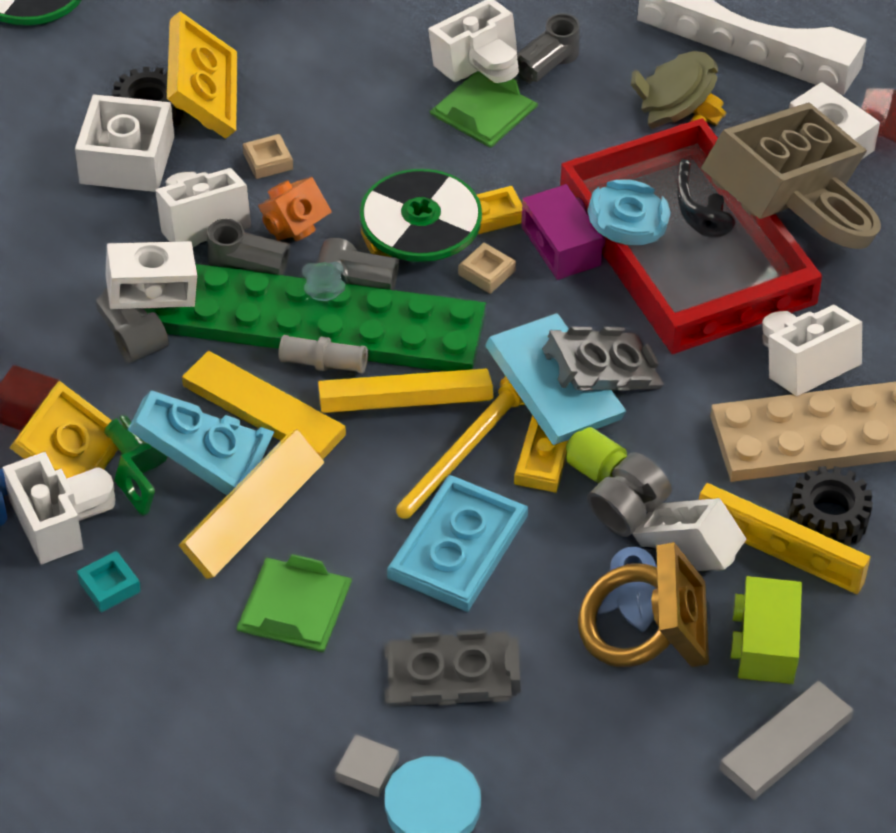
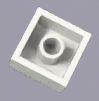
M93 94L75 147L79 183L156 192L155 189L160 187L174 140L171 102Z

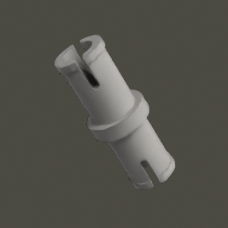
M283 335L280 341V362L313 365L318 371L334 368L356 371L358 373H364L367 365L368 349L366 346L333 343L327 337L311 340Z

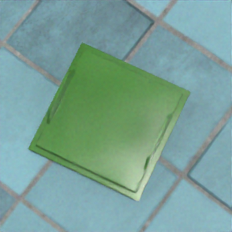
M477 71L430 111V115L492 148L538 106V103L520 94L515 79L494 83L484 74Z
M291 554L288 561L284 562L266 557L236 631L324 653L352 583V578L329 573L322 561Z

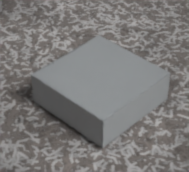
M355 734L335 770V781L380 797L399 761V751Z

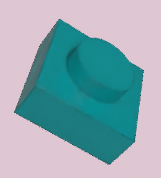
M117 550L77 571L78 582L101 613L141 592L139 579Z

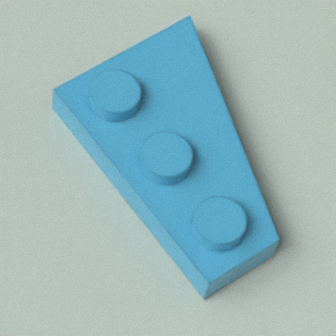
M152 390L143 398L128 428V431L225 495H228L261 462L274 431L262 427L256 431L241 426L239 419L227 415L220 419L202 413L197 405Z

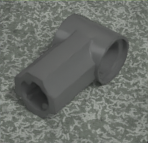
M558 13L550 16L546 21L545 31L517 53L518 74L522 80L529 84L533 81L538 82L558 64H568L577 59L579 56L580 24L575 16L568 13Z
M219 219L208 227L209 266L231 269L242 268L254 272L284 275L290 255V244L245 233L243 226L233 219Z
M330 238L322 244L311 277L314 280L394 290L399 269V259L358 252L353 244L347 240Z
M107 288L96 299L97 311L112 330L116 345L127 363L130 364L169 346L165 328L155 313L147 314L144 308L110 309Z

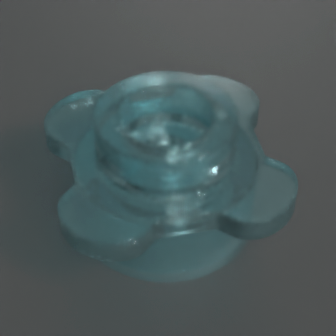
M339 262L306 264L302 269L303 276L307 278V283L304 285L305 293L319 301H328L336 298L345 290V282L341 280V274L344 272L343 265Z

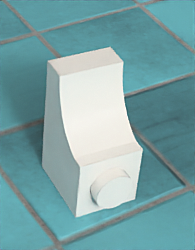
M720 498L662 503L653 512H648L646 519L632 533L641 547L657 548L656 545L675 542L697 571L725 570L733 563L736 553L746 541V537Z

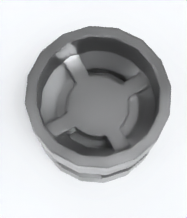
M637 452L630 453L614 468L612 472L613 477H605L587 496L588 504L599 521L612 532L623 537L629 536L646 519V511L653 512L672 492L671 484L662 470L652 460Z

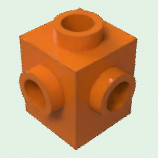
M313 177L296 181L290 184L289 180H286L267 191L270 198L258 205L263 214L262 220L266 229L275 235L277 241L293 237L295 242L304 239L316 231L314 226L316 222L332 213Z

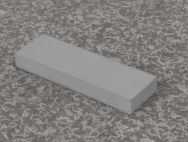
M818 680L725 756L720 762L719 770L755 800L850 721L854 710Z

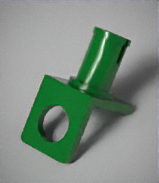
M122 415L120 416L122 425L115 418L104 430L106 436L112 440L123 454L120 457L114 481L139 514L144 516L149 513L155 490L143 473L166 462L168 456L128 431L131 424L128 416ZM132 478L136 481L141 490V497L136 493V491L133 488L131 481Z

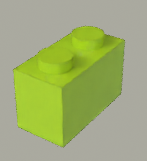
M746 576L744 594L735 593L732 621L741 622L740 632L733 631L730 650V659L739 660V679L794 684L800 649L802 582Z

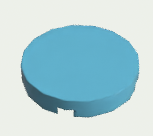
M613 180L607 182L606 187L601 189L598 187L593 191L587 212L593 227L598 233L611 241L625 245H645L657 241L665 234L671 211L667 200L663 196L661 199L654 194L655 189L649 185L634 180Z
M424 756L406 762L392 774L385 788V812L389 825L395 833H470L480 817L481 790L474 775L459 762L445 757Z

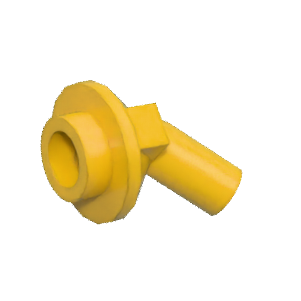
M710 93L705 101L692 112L694 116L689 122L703 118L706 123L709 122L717 126L721 119L726 116V111L722 108L724 102Z

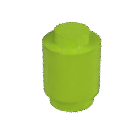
M592 427L574 433L566 446L567 463L598 484L605 477H613L612 472L614 468L627 457L625 448Z

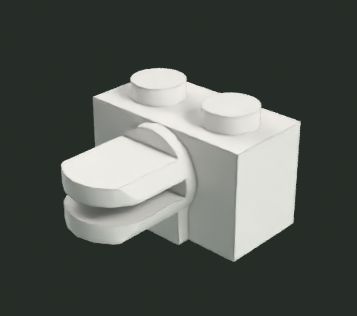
M485 0L428 28L433 66L454 82L465 79L471 74L480 71L494 83H501L513 79L519 72L513 13L495 0Z
M231 168L211 174L206 172L200 174L195 172L177 173L166 180V187L155 189L161 232L169 242L191 241L192 248L196 247L200 242L207 241L208 227L219 219H233L239 222L244 229L251 228L247 185Z
M834 304L815 314L809 311L799 317L794 316L788 311L774 312L767 315L762 321L763 345L769 348V378L795 396L808 392L862 364V321Z
M46 452L3 467L9 501L40 564L82 550L83 544L79 521L111 510L115 505L116 499L112 477L101 468H94L66 479L62 469L54 470Z

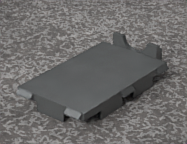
M570 327L567 332L549 330V340L542 348L547 360L554 358L558 362V381L562 388H566L571 382L575 390L581 391L661 389L664 383L660 375L655 371L659 363L649 344L647 343L643 346L636 333H623L625 331L624 327H603L600 332L592 331V327Z
M487 629L456 631L457 637H454V634L441 635L440 632L410 634L411 639L389 641V644H385V658L388 659L389 689H385V703L389 704L390 707L429 704L451 705L478 701H510L512 696L522 693L518 637H510L507 631L491 632L490 635H487Z

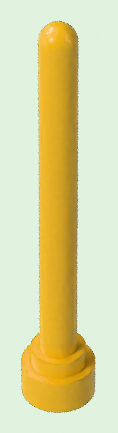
M506 376L500 381L499 396L397 505L396 513L400 518H410L511 407L525 405Z

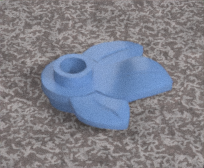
M627 547L614 555L610 564V571L631 562L648 564L655 567L657 565L648 551L639 547ZM631 582L621 585L609 593L603 600L597 614L609 613L619 608L620 613L629 624L640 632H644L654 620L651 597L652 591L656 588L644 582Z

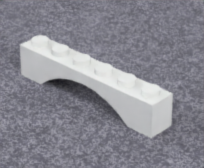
M639 0L638 21L815 85L823 82L842 95L846 93L862 68L867 39L834 27L792 29L771 26L733 13L714 0Z

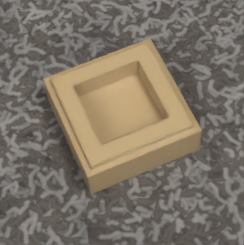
M280 134L243 143V154L256 179L293 170V159Z
M485 242L458 265L459 276L489 294L516 271L515 260Z

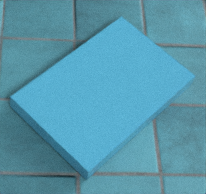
M558 313L488 338L485 345L553 445L569 440L574 433L585 428L592 427L598 429L622 420L626 410L612 390H575L571 382L566 388L561 387L558 381V362L554 358L547 360L542 350L549 340V330L568 331V327Z
M448 475L387 568V578L468 612L528 517V506Z

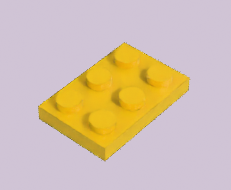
M179 11L170 19L167 99L176 108L184 110L199 120L204 127L215 131L226 139L236 131L237 51Z

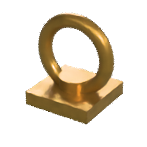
M675 542L656 545L657 567L648 564H627L617 567L600 577L586 593L579 610L578 629L584 646L599 661L616 667L637 666L654 659L672 644L691 667L709 665L705 580ZM644 582L654 586L656 589L652 591L651 602L653 615L659 627L656 633L644 643L631 648H616L607 644L600 637L596 624L597 613L603 600L614 589L627 583Z

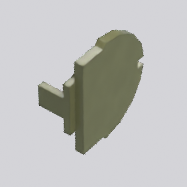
M692 51L678 55L676 59L657 66L655 74L647 77L646 80L638 70L633 71L630 85L643 100L642 111L644 113L649 111V127L654 129L671 121L675 123L691 114L705 101L713 90L718 78L715 74L718 72L716 62L706 52Z

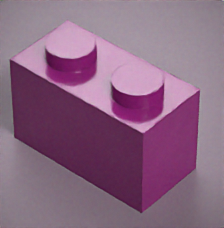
M567 184L523 198L521 227L557 280L601 266L602 248L606 244L605 236L598 233L590 223L583 201L579 197L576 198Z

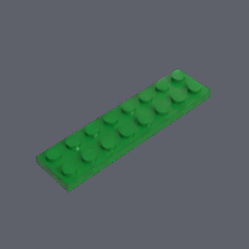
M195 264L197 271L195 307L144 308L147 314L153 312L159 317L167 334L279 349L283 335L311 340L327 337L333 343L366 346L368 349L367 361L444 372L474 369L486 314V302Z

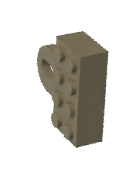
M810 102L724 129L701 167L703 171L712 177V181L717 187L728 191L741 203L742 208L746 212L757 216L759 219L790 208L828 240L853 249L867 248L880 231L881 223L875 211L846 186L867 150Z

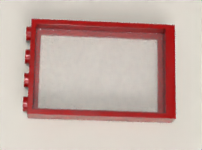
M703 118L561 163L560 186L567 184L576 198L579 197L583 201L586 211H588L593 191L598 187L599 189L606 187L607 182L613 180H634L645 183L655 189L654 194L660 199L663 196L667 200L671 214L665 234L657 241L645 245H625L605 237L606 244L602 248V254L671 355L762 324L764 318L771 313L779 311L794 313L818 304L823 277L776 214L762 219L749 214L742 208L741 203L728 191L717 187L713 183L712 177L701 169L718 139ZM682 159H688L691 164L689 191L695 203L707 207L708 197L711 194L716 193L723 196V211L730 213L736 222L733 230L727 235L719 238L700 235L682 217L677 197V174L679 162Z

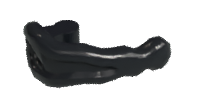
M682 159L679 162L677 174V197L682 217L700 235L711 238L727 235L733 230L736 222L730 213L723 211V196L716 193L711 194L708 197L707 207L695 203L689 191L691 164L688 159Z

